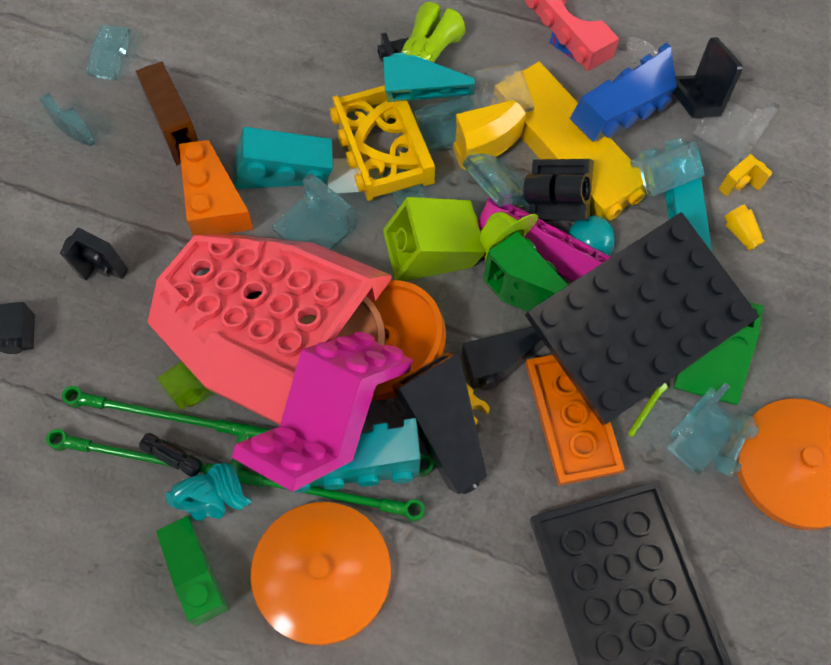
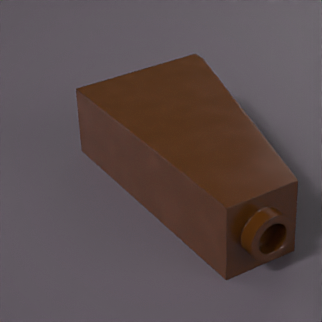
M163 61L136 70V74L177 166L181 164L179 144L197 142L198 138L190 116Z

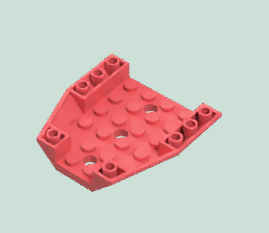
M225 233L194 235L158 277L148 324L205 388L280 425L301 349L317 345L319 342L335 340L364 297L367 296L369 299L376 301L392 277L390 274L312 242ZM210 269L205 275L196 276L199 270ZM262 292L256 299H247L250 293ZM310 315L317 317L310 324L300 323L303 317Z

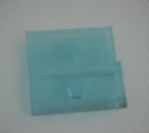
M474 154L466 157L462 165L499 207L508 204L518 208L528 205L524 198L523 186L496 156Z

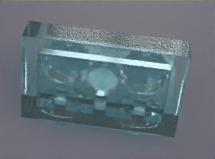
M311 173L303 180L304 198L275 222L272 228L283 240L312 242L332 250L356 228L355 209Z
M726 383L717 391L711 387L669 435L674 441L667 449L698 475L741 425L716 405L730 388Z

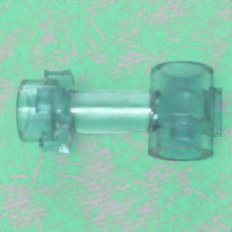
M746 414L736 415L731 418L729 429L733 435L724 455L716 454L714 462H716L715 470L731 477L734 476L735 471L739 473L742 465L736 461L746 439L755 438L759 431L754 418Z

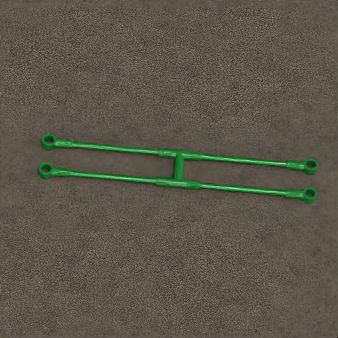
M69 386L62 393V400L71 408H78L82 405L98 409L111 408L213 428L217 432L238 436L236 444L272 430L219 419L214 421L107 400L104 396L84 393L76 386ZM78 393V397L75 400L69 401L72 394ZM53 429L46 436L47 444L55 451H63L66 448L87 453L95 451L170 466L157 459L154 455L92 443V440L69 436L61 429ZM63 436L59 444H54L56 437ZM421 454L420 462L426 461L429 464V468L427 470L419 469V476L426 477L432 473L433 460L430 456ZM233 458L231 459L230 465L235 467L240 483L284 489L283 486L260 473L242 470L244 464ZM206 463L199 472L207 474L215 464ZM310 487L309 491L302 492L380 508V511L403 515L411 522H418L424 516V505L419 500H410L408 502L385 498L379 500L318 487ZM411 506H417L421 512L417 516H412L408 513V509Z

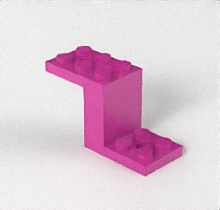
M355 332L353 335L337 337L335 340L319 342L317 345L301 349L280 427L235 444L232 458L291 492L352 462L376 385L410 372L413 359L402 355L403 351L397 347L383 346L375 342L373 336L364 332Z

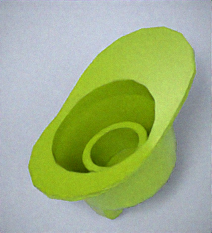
M505 212L492 214L479 236L480 243L486 252L485 262L488 251L516 231L524 237L537 222L538 215L530 214L516 220Z

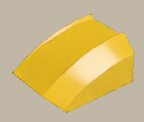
M510 100L456 114L457 126L453 150L462 169L467 170L494 159L520 138L523 134L527 113L517 101Z

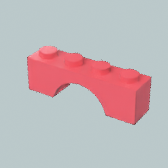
M525 0L527 6L536 12L541 18L542 23L554 32L558 41L569 49L575 60L581 63L587 71L614 57L619 38L603 20L585 21L576 18L566 9L564 5L566 0Z

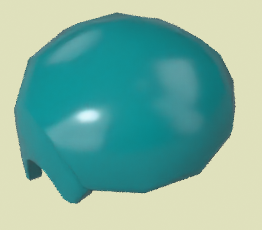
M589 216V222L576 221L569 228V235L610 256L614 251L615 234L606 219L599 216Z

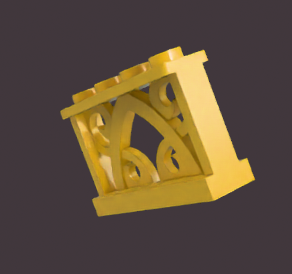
M385 85L338 97V95L332 96L333 108H329L333 125H339L340 130H337L340 144L342 147L347 146L346 159L350 170H356L357 175H354L357 190L359 193L364 191L367 201L373 200V197L423 184V187L435 184V165L408 101L388 102ZM380 104L375 109H373L372 106ZM363 109L368 113L366 116L362 112H354L358 117L357 120H350L347 117L348 112ZM389 118L396 119V122L393 124L386 123ZM376 124L386 132L402 133V136L392 143L390 154L377 151L365 144L368 134ZM351 130H357L355 136H353ZM405 147L408 149L405 153L399 150V156H396L398 148ZM385 167L391 168V172L387 177L375 180L369 175L372 169H378V174L381 176L385 171ZM397 169L408 170L397 174Z

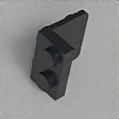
M711 37L695 75L675 76L677 87L673 94L692 118L722 117L736 83L741 76L742 64L718 37Z

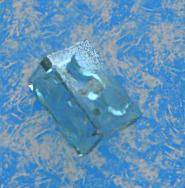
M470 95L460 98L455 97L443 103L427 105L415 110V120L429 152L453 146L456 137V114L471 111L474 108Z
M682 137L665 142V148L660 150L650 148L641 151L639 158L630 161L631 167H639L647 196L658 195L705 176L696 141H683Z

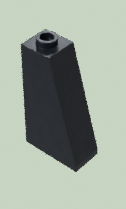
M446 352L396 382L391 387L409 419L416 418L418 435L448 489L459 495L475 490L480 485L479 481L487 477L461 358L458 353Z

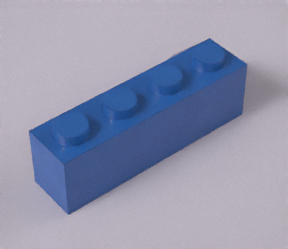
M668 43L659 47V52L655 57L651 54L643 57L640 61L641 64L634 70L628 67L621 71L613 82L607 80L582 96L569 119L592 142H595L603 137H611L621 128H629L639 119L645 120L657 110L659 112L663 111L671 103L672 98L670 96L677 87L671 46Z

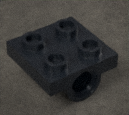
M533 159L532 174L526 176L523 186L524 198L529 204V214H537L538 218L542 221L589 222L594 161L591 159Z

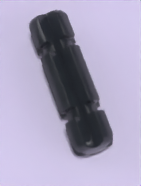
M146 433L139 443L142 451L149 455L154 454L157 459L177 470L181 468V471L190 477L198 475L203 466L200 459L193 455L188 456L182 449L165 440L161 441L159 437L152 433Z

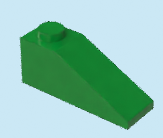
M187 515L157 530L156 533L174 589L188 622L199 626L230 610L190 517Z

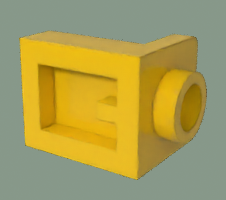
M749 154L727 174L718 190L726 197L735 189L741 191L748 183L755 189L760 190L772 175V171L763 162Z

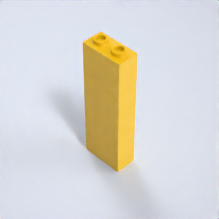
M540 61L494 87L492 105L514 100L527 113L523 134L520 137L539 159H591L594 161L590 216H599L611 221L623 211V208L630 204L635 206L645 197V190L650 180L610 137H603L592 142L569 119L578 102Z

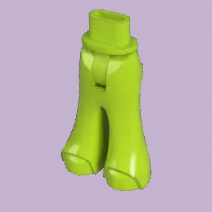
M433 2L423 3L416 13L413 30L409 39L404 44L401 53L415 55L434 63L447 45L456 43L463 37L465 23L462 16L457 11L447 8L440 20L441 9L439 4Z

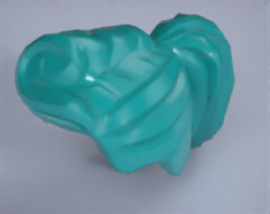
M225 463L215 464L207 474H198L174 484L171 491L165 494L169 506L176 510L189 512L196 521H201L206 517L223 518L226 513L225 503L237 510H242L244 506L252 503V499L244 496L239 475L235 467Z

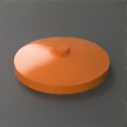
M390 280L378 299L371 301L378 309L384 324L385 345L401 349L403 351L402 355L413 359L410 372L376 385L371 401L397 397L391 386L440 357L445 346V321L436 302L422 288L400 280Z
M783 399L762 407L744 424L735 444V468L742 488L758 509L783 525L801 530H820L831 527V408L807 399Z
M333 502L308 503L280 516L261 537L254 552L251 565L253 596L267 622L287 638L302 644L315 646L332 645L346 641L369 626L385 603L391 580L389 552L378 529L360 512L351 507Z

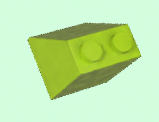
M406 197L383 229L395 280L409 281L472 268L486 252L480 243L478 219L471 200Z

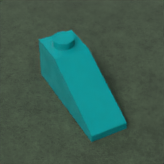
M394 53L390 57H383L385 92L388 102L475 95V80L473 77L415 55Z

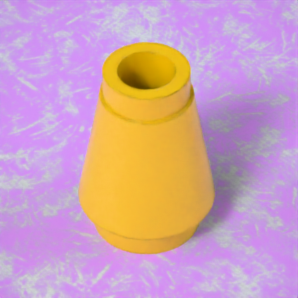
M745 204L724 216L727 222L725 226L746 246L748 251L765 242L753 210H748Z

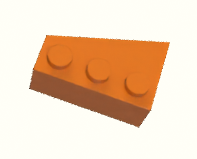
M204 140L179 144L186 218L192 235L230 234L254 230L249 211L210 141Z

